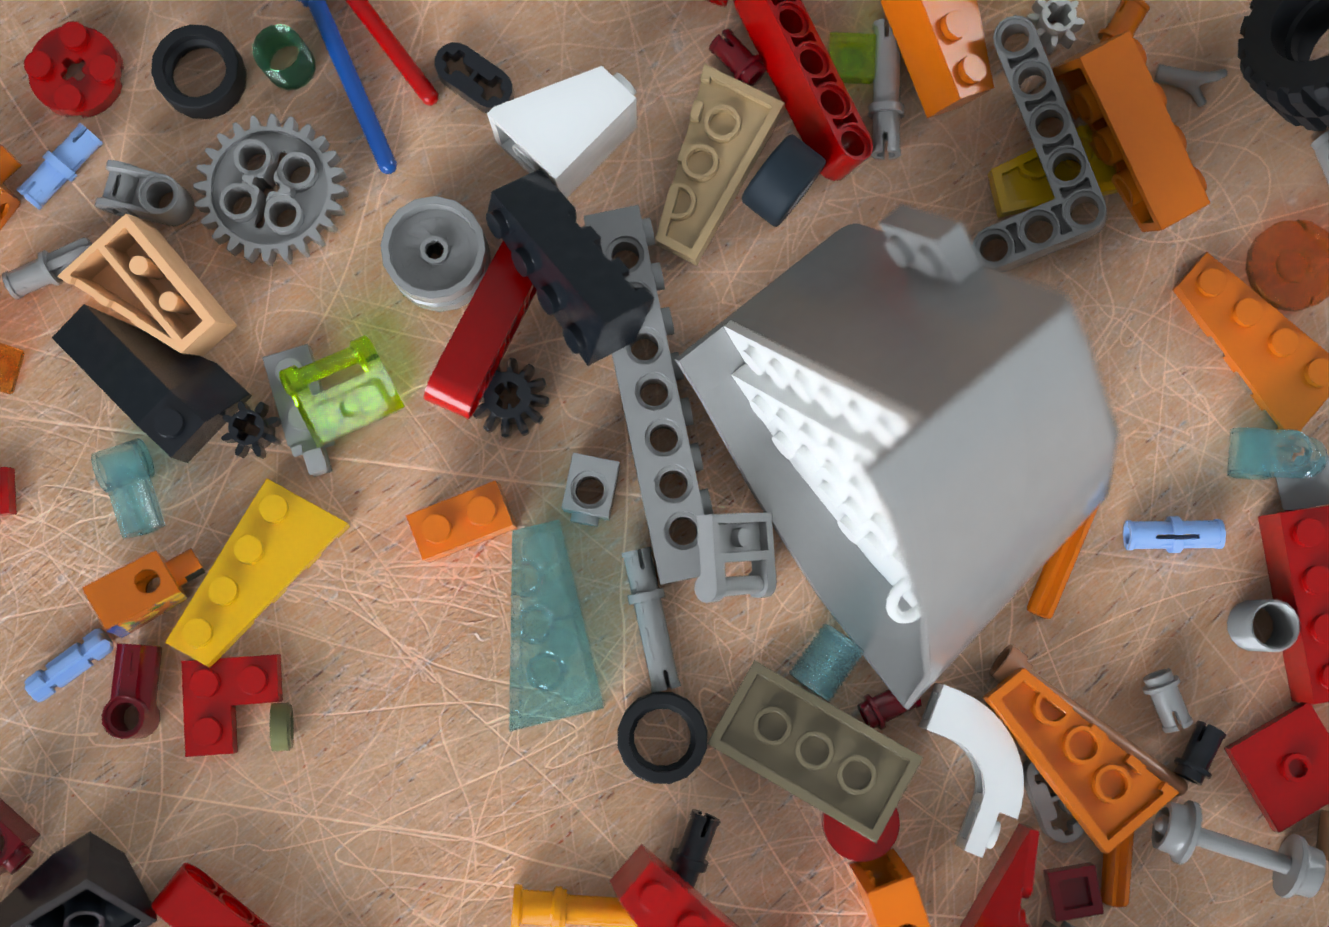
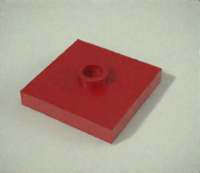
M1300 702L1224 747L1272 831L1280 833L1329 804V733L1311 704Z

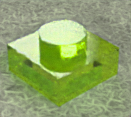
M830 32L828 37V54L843 83L872 84L875 79L876 34Z

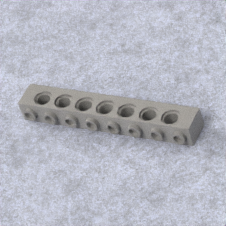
M639 205L584 216L585 226L591 225L601 237L602 252L610 261L613 260L618 252L625 250L633 252L638 257L637 264L629 269V276L625 279L635 290L644 286L654 297L636 341L648 339L654 342L658 348L656 355L649 360L636 358L631 352V348L635 343L633 342L612 353L660 585L698 578L701 575L697 541V515L713 514L708 488L699 490L696 472L703 470V462L698 443L689 444L686 426L694 425L689 398L680 399L676 381L683 380L684 374L675 361V358L679 356V352L670 353L667 336L674 334V327L670 308H660L657 291L664 290L665 286L660 262L651 263L647 247L655 245L650 217L641 218ZM649 384H659L664 387L668 396L661 405L650 406L641 399V391ZM658 429H669L675 434L677 444L668 452L657 451L650 443L651 435ZM678 474L683 477L687 484L686 492L679 498L666 497L659 487L660 481L664 476ZM679 519H686L692 522L696 528L695 540L687 545L675 543L669 534V528L673 522Z

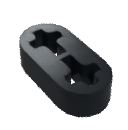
M451 42L438 50L434 66L440 81L480 111L487 114L494 106L514 99V89L510 77L462 43ZM460 58H464L465 69L471 75L467 77L458 70H455L450 75L446 62L449 60L457 62ZM479 81L492 88L497 83L501 84L500 89L503 96L500 99L492 96L488 101L485 100V91L478 84Z

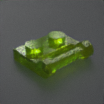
M365 335L350 341V347L300 368L292 365L279 371L282 386L287 394L292 397L317 448L393 415L405 407L372 342ZM357 363L365 371L362 375L315 395H312L308 387L310 383Z

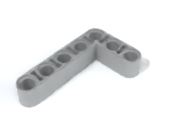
M1017 15L1007 17L998 24L993 36L994 45L1055 199L986 227L976 235L973 247L982 265L1001 272L1009 271L1090 238L1103 229L1107 220L1105 200L1037 31L1029 19ZM1020 33L1029 38L1028 44L1020 51L1013 52L1004 48L1005 41L1013 34ZM1037 75L1046 80L1045 87L1037 94L1031 95L1021 91V84L1029 76ZM1046 118H1058L1063 122V129L1055 137H1043L1037 132L1038 126ZM1065 160H1074L1080 164L1081 171L1073 180H1060L1054 175L1055 168L1059 163ZM1084 202L1092 203L1099 210L1098 216L1093 222L1082 225L1073 221L1071 214L1077 205ZM1037 221H1046L1053 227L1051 237L1043 243H1033L1027 238L1028 228ZM994 239L1004 240L1008 244L1007 254L1004 258L995 262L984 259L983 250L989 241Z

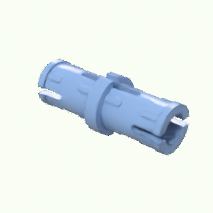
M79 123L53 152L48 150L42 156L45 159L44 162L16 190L21 195H24L23 197L41 210L43 205L67 180L72 182L78 176L75 172L104 143L82 123Z
M1168 516L1165 521L1126 520L1123 526V543L1126 550L1166 549L1168 553H1181L1183 548L1222 549L1226 541L1225 525L1220 519L1182 521L1179 516Z

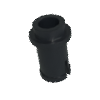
M1197 721L1182 757H1175L1174 763L1177 764L1174 773L1187 781L1201 786L1205 778H1211L1212 774L1208 770L1227 734L1210 724L1206 727L1205 722Z

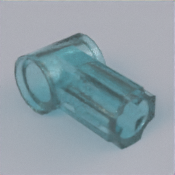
M137 438L92 453L91 462L94 474L101 488L109 494L122 538L129 539L143 536L166 526L151 480L155 475L154 464L150 452L142 439Z

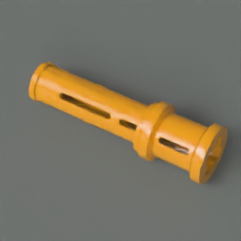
M514 884L511 927H520L521 924L550 925L551 927H565V924L637 927L617 897L567 894V889H563L562 886H555L553 891L527 890L523 888L522 884Z

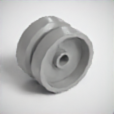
M438 196L415 199L398 209L386 224L380 245L383 266L403 296L420 308L437 312L459 309L468 304L491 263L489 244L473 213L455 200ZM441 250H444L441 257L437 259L430 258L433 253L440 255Z

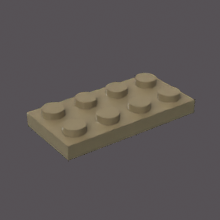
M755 660L707 743L875 843L880 838L923 759L922 756Z

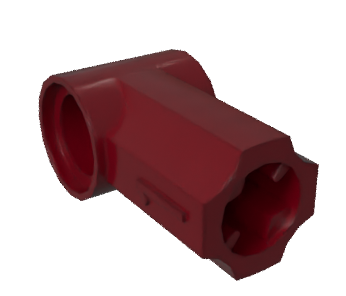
M117 643L111 697L101 715L102 725L105 731L112 737L118 739H141L153 734L160 722V710L156 704L162 647ZM134 705L139 712V720L137 725L130 730L124 723V714L129 706Z

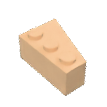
M124 214L57 276L68 284L75 285L88 293L102 305L112 308L130 319L131 323L180 353L205 356L237 327L235 322L152 222L130 214Z

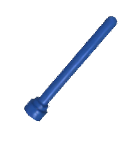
M297 0L302 2L304 7H309L380 171L384 174L394 173L397 168V162L326 0Z

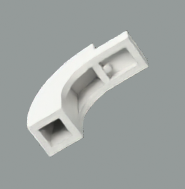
M935 683L919 727L956 743L971 762L975 777L974 794L955 844L964 851L982 858L985 849H992L999 836L1001 823L996 821L999 812L1015 819L1019 817L1024 795V776L1020 755L1011 734L1003 722L987 706L966 693L944 684Z

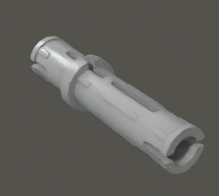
M881 18L873 22V102L868 106V115L873 120V152L871 156L875 159L884 160L885 141H888L887 151L889 152V159H895L901 155L900 119L904 117L905 107L900 102L901 52L890 24L889 36L886 37L885 18Z
M651 547L624 552L622 553V558H624L631 589V595H627L629 605L634 604L651 682V692H660L667 690V688L680 687L681 683L677 675L661 598L665 597L663 588L658 587L651 555L652 550Z

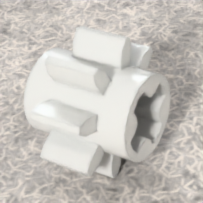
M1035 0L1032 9L1034 13L1028 14L1026 18L1034 25L1042 46L1046 47L1047 54H1051L1059 43L1069 49L1076 40L1073 32H1078L1085 23V20L1076 18V7L1079 4L1077 0L1073 2L1069 0H1049L1048 2L1045 0ZM1054 20H1055L1056 22H1058V23H1055L1054 25H1051V24H1050V23L1053 22Z

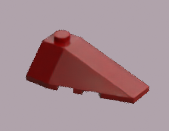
M1018 824L960 927H1029V923H1026V912L1021 908L1022 899H1029L1033 891L1040 831L1028 825Z

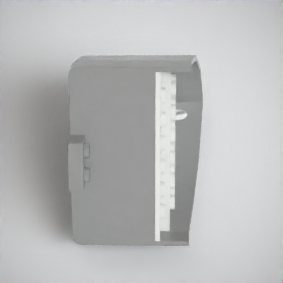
M902 204L879 222L883 232L861 224H850L836 231L676 357L675 361L698 395L763 512H772V526L817 596L891 693L904 708L909 710L1107 497L1112 478L1118 430L1089 339L1069 296L1063 292L983 266L962 222Z

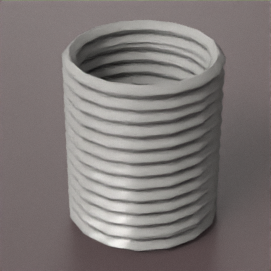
M1246 600L1237 604L1230 611L1227 620V631L1231 640L1238 647L1247 651L1281 652L1290 648L1297 640L1300 632V620L1296 611L1288 603L1281 600ZM1261 607L1269 613L1273 621L1272 634L1264 644L1256 638L1253 631V619Z

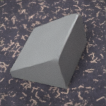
M1329 456L1275 467L1274 472L1284 511L1288 512L1329 504Z

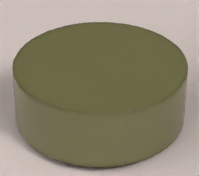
M289 702L271 703L270 743L272 752L290 751L293 748L294 740L292 705Z

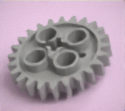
M270 114L267 126H262L255 115L251 116L250 129L246 131L237 122L233 123L235 137L229 139L221 133L217 134L218 140L223 147L219 151L206 147L204 151L213 161L211 165H197V169L207 177L206 181L193 184V187L200 194L206 196L195 202V207L201 212L209 213L201 220L202 224L208 230L216 229L212 238L220 245L229 241L227 250L232 255L237 256L244 249V258L249 263H254L261 253L263 261L268 266H273L276 254H280L287 264H292L293 250L296 249L306 258L310 257L308 243L314 241L316 244L324 247L326 244L320 234L321 231L325 229L337 232L338 230L330 220L331 215L341 216L346 213L343 207L335 202L336 199L346 198L349 194L345 187L336 184L347 178L343 168L334 167L341 160L335 150L326 152L330 143L324 135L314 139L315 131L310 124H306L298 132V123L291 116L286 120L283 127H281L275 114ZM285 152L286 156L278 164L277 160L280 153ZM254 155H266L263 166L256 170H247V164ZM303 166L311 168L310 175L305 181L301 183L291 182V176L297 168ZM276 184L280 187L278 192L270 191L267 197L263 193L266 188L273 189ZM240 198H252L251 206L245 213H233L234 205ZM289 209L296 210V218L291 225L286 227L277 226V219L283 211ZM264 217V226L262 228H257V224L261 222L262 218Z

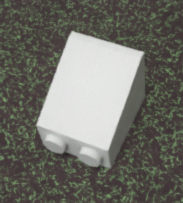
M603 66L494 106L487 115L496 143L529 174L541 169L567 198L637 128V103L634 96L636 90L623 75L615 73L612 76Z

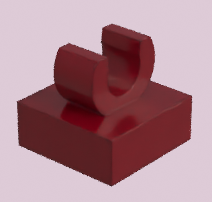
M1087 862L1043 870L1053 920L1060 922L1104 914L1095 864Z

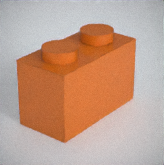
M496 480L406 515L422 560L430 563L517 529L503 489Z

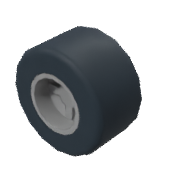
M790 134L776 147L753 177L742 195V202L772 226L777 227L786 219L823 170L826 160L795 135Z

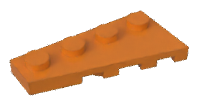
M1205 252L1172 290L1205 335L1214 339L1225 354L1223 359L1233 373L1237 371L1253 392L1251 397L1259 408L1266 410L1278 426L1276 431L1285 443L1293 441L1329 397V353L1210 253Z
M1018 668L982 697L995 715L1003 722L1013 739L1100 852L1106 854L1111 852L1179 794L1171 785L1161 781L1146 769L1147 766L1135 756L1126 753L1110 740L1109 736L1099 727L1089 723L1075 712L1069 703L1025 668Z

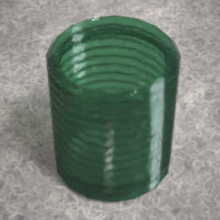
M282 24L270 25L262 29L255 37L252 46L253 57L260 69L277 87L285 90H297L306 86L313 78L315 59L300 35L291 27ZM286 46L299 48L297 59L290 67L284 70L271 69L272 58L278 50Z

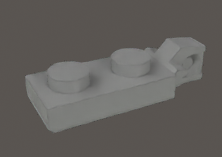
M305 344L262 357L286 442L291 448L293 456L303 455L309 475L316 477L333 472L326 448L335 445L333 435L337 434L311 347Z

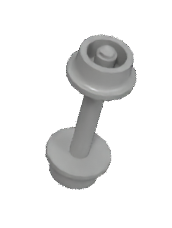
M1191 800L1184 804L1169 801L1156 814L1152 828V845L1154 848L1168 853L1171 860L1181 865L1186 863L1193 854L1195 847L1199 846L1273 870L1274 891L1276 895L1286 899L1294 895L1311 898L1316 895L1323 883L1326 873L1325 854L1322 850L1308 845L1303 836L1296 834L1288 836L1277 852L1202 828V809L1199 803Z

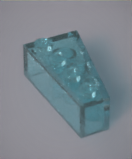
M560 520L512 531L509 732L605 707L567 541Z

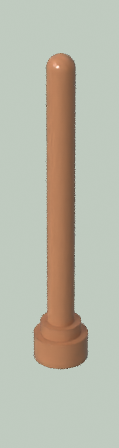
M1010 644L996 658L989 675L997 681H1003L1018 668H1025L1069 703L1075 712L1109 736L1108 738L1126 753L1135 756L1147 766L1146 769L1161 781L1167 782L1179 792L1176 796H1182L1187 792L1188 784L1183 778L1033 672V665L1027 661L1028 656L1018 648Z

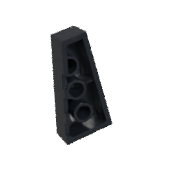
M539 169L493 190L486 214V221L492 234L497 239L502 238L511 251L512 261L516 270L521 276H528L536 288L537 298L543 310L548 315L553 314L562 327L563 337L569 349L575 354L579 353L587 366L636 341L654 297L644 286L637 290L632 287L625 279L630 273L627 266L619 257L610 261L603 254L601 237L591 225L580 227L576 223L575 207L546 174Z

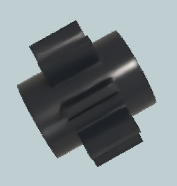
M239 401V411L232 417L229 415H223L222 417L225 422L229 423V433L224 434L221 439L227 443H239L235 449V455L239 457H246L249 450L253 449L257 457L264 459L266 458V447L271 443L280 445L282 442L279 438L275 437V427L281 425V420L278 417L266 418L269 406L263 402L258 403L253 411L246 403ZM248 423L260 428L257 437L244 432Z

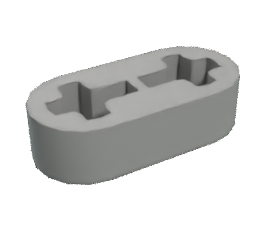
M1027 758L1022 766L1024 786L1041 830L1048 837L1058 842L1069 843L1081 837L1084 830L1074 817L1067 821L1068 830L1065 832L1051 825V821L1057 818L1053 802L1058 801L1062 811L1068 814L1070 811L1055 792L1049 793L1045 783L1035 781L1034 775L1040 772L1030 759Z

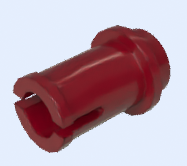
M731 29L723 30L722 35L725 39L723 40L718 34L711 42L709 51L715 54L735 75V79L753 86L766 72V67L762 64L763 57L759 54L753 55L734 35Z
M888 689L874 697H871L869 694L865 695L864 702L857 706L866 725L873 729L878 727L880 730L886 728V722L914 708L921 707L922 702L919 698L907 710Z

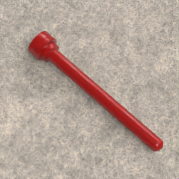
M345 0L421 101L428 106L435 105L439 100L437 90L369 1Z

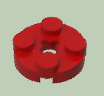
M67 22L62 27L51 30L35 44L32 52L25 57L24 69L28 74L29 84L33 93L46 107L61 116L80 115L83 118L99 115L117 100L123 84L120 82L122 76L121 67L124 70L119 51L101 32L85 27L80 22ZM73 63H86L81 69L85 75L81 80L78 81L74 77L66 79L67 69Z

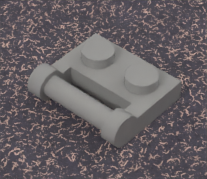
M772 512L697 515V541L701 575L697 578L694 588L697 598L704 603L721 601L725 596L750 594L754 598L770 597L775 592L777 583ZM751 561L752 571L748 575L726 577V562Z

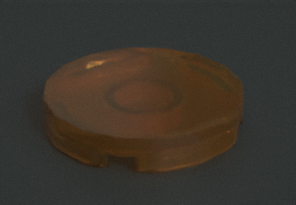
M1299 219L1297 221L1285 220L1277 222L1255 237L1247 252L1245 270L1250 287L1278 310L1296 312L1320 304L1329 297V233L1311 221Z

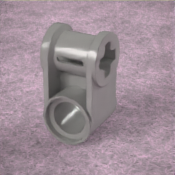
M107 161L105 168L109 171L103 196L96 198L95 206L97 208L121 217L124 214H130L168 226H178L190 219L194 211L192 195L172 177L144 170L120 161ZM173 192L171 203L167 207L159 208L161 198L166 193Z

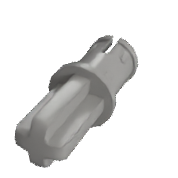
M83 237L50 253L43 250L38 253L37 259L2 273V280L7 291L14 299L19 300L25 295L51 283L55 286L62 284L63 280L57 276L90 247L92 242L88 238Z

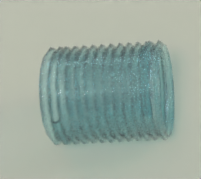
M822 624V628L818 629L819 633H815L816 637H813V641H810V644L807 645L808 648L804 649L805 652H802V656H799V660H796L797 664H793L794 666H792V670H789V674L818 696L830 702L831 698L835 697L834 693H837V690L846 681L845 678H848V674H851V670H854L853 666H857L856 662H860L859 659H862L861 655H865L863 649L828 624Z

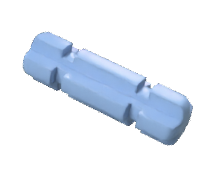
M101 628L91 631L82 638L84 643L76 642L45 665L47 670L43 671L40 669L25 680V690L37 702H43L56 693L54 689L56 686L63 688L93 666V659L100 661L113 651V641L109 635Z

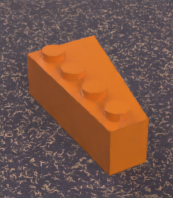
M880 0L927 118L961 108L994 88L977 0Z
M1129 30L1088 47L1053 66L1052 71L1057 83L1062 81L1072 97L1071 100L1067 101L1066 106L1074 120L1081 117L1092 130V141L1089 145L1095 155L1106 165H1113L1117 173L1112 176L1111 181L1142 232L1162 231L1211 203L1205 192L1207 190L1206 180L1202 173L1196 167H1193L1186 152L1187 141L1185 135L1177 125L1173 124L1166 109V95L1162 87L1153 81L1146 66V52L1142 44L1133 38Z

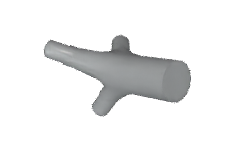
M1159 64L1154 82L1186 90L1192 95L1196 104L1201 107L1206 104V100L1202 95L1200 86L1225 78L1227 70L1192 71Z

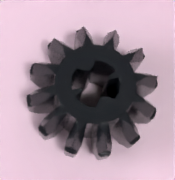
M509 358L507 372H502L500 366H498L494 374L495 376H493L480 401L484 403L478 405L473 414L476 419L489 415L483 426L488 433L494 431L502 422L501 435L505 439L511 437L512 424H517L523 436L528 435L529 428L524 420L529 417L535 423L541 424L544 418L533 408L547 407L550 403L548 397L536 394L547 387L545 379L537 378L530 381L535 373V368L531 364L526 365L517 374L518 363L515 358ZM511 388L517 389L516 395L520 400L519 404L513 408L509 403L508 409H503V402L499 397L500 393L507 389L510 394Z

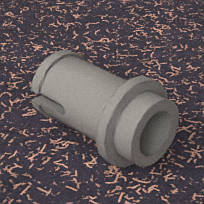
M1162 669L1152 672L1143 678L1146 685L1142 690L1144 694L1150 695L1165 733L1179 731L1172 715L1173 711L1183 729L1193 724V719L1188 713L1177 686L1181 682L1179 676H1173L1171 669Z

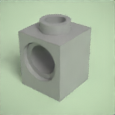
M578 453L572 454L562 503V510L572 513L571 522L598 527L599 519L610 521L620 471L619 461ZM594 479L603 485L604 494L597 503L585 504L578 499V487L585 480Z

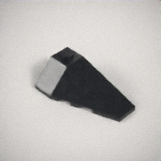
M85 304L52 337L145 434L171 458L188 463L227 423L222 419L223 415L232 417L239 410L238 402L246 403L252 396L219 364L198 355L180 353L146 331Z
M92 832L87 833L52 854L0 902V927H147L157 921V914L151 906V901L125 853Z

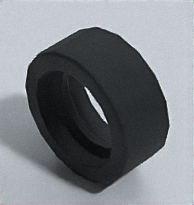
M190 24L174 29L160 41L152 56L151 74L157 90L176 111L190 118L211 119L226 114L239 102L246 88L247 71L242 56L222 32L207 25ZM199 48H210L217 51L223 58L226 66V74L221 84L211 93L200 97H189L181 93L173 79L174 70L179 60L188 52Z
M652 692L639 697L625 710L618 726L617 747L624 764L636 777L652 784H672L687 778L701 764L707 750V728L700 711L687 698L673 692ZM656 709H669L678 713L687 722L690 730V745L686 754L679 761L670 765H654L646 761L638 753L634 743V731L639 720L646 713Z

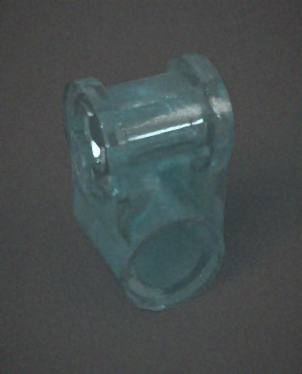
M1247 427L1230 429L1228 477L1250 480H1267L1271 478L1306 479L1315 477L1326 467L1328 454L1324 444L1301 431ZM1303 447L1305 449L1304 455L1295 457L1293 461V453L1301 452Z

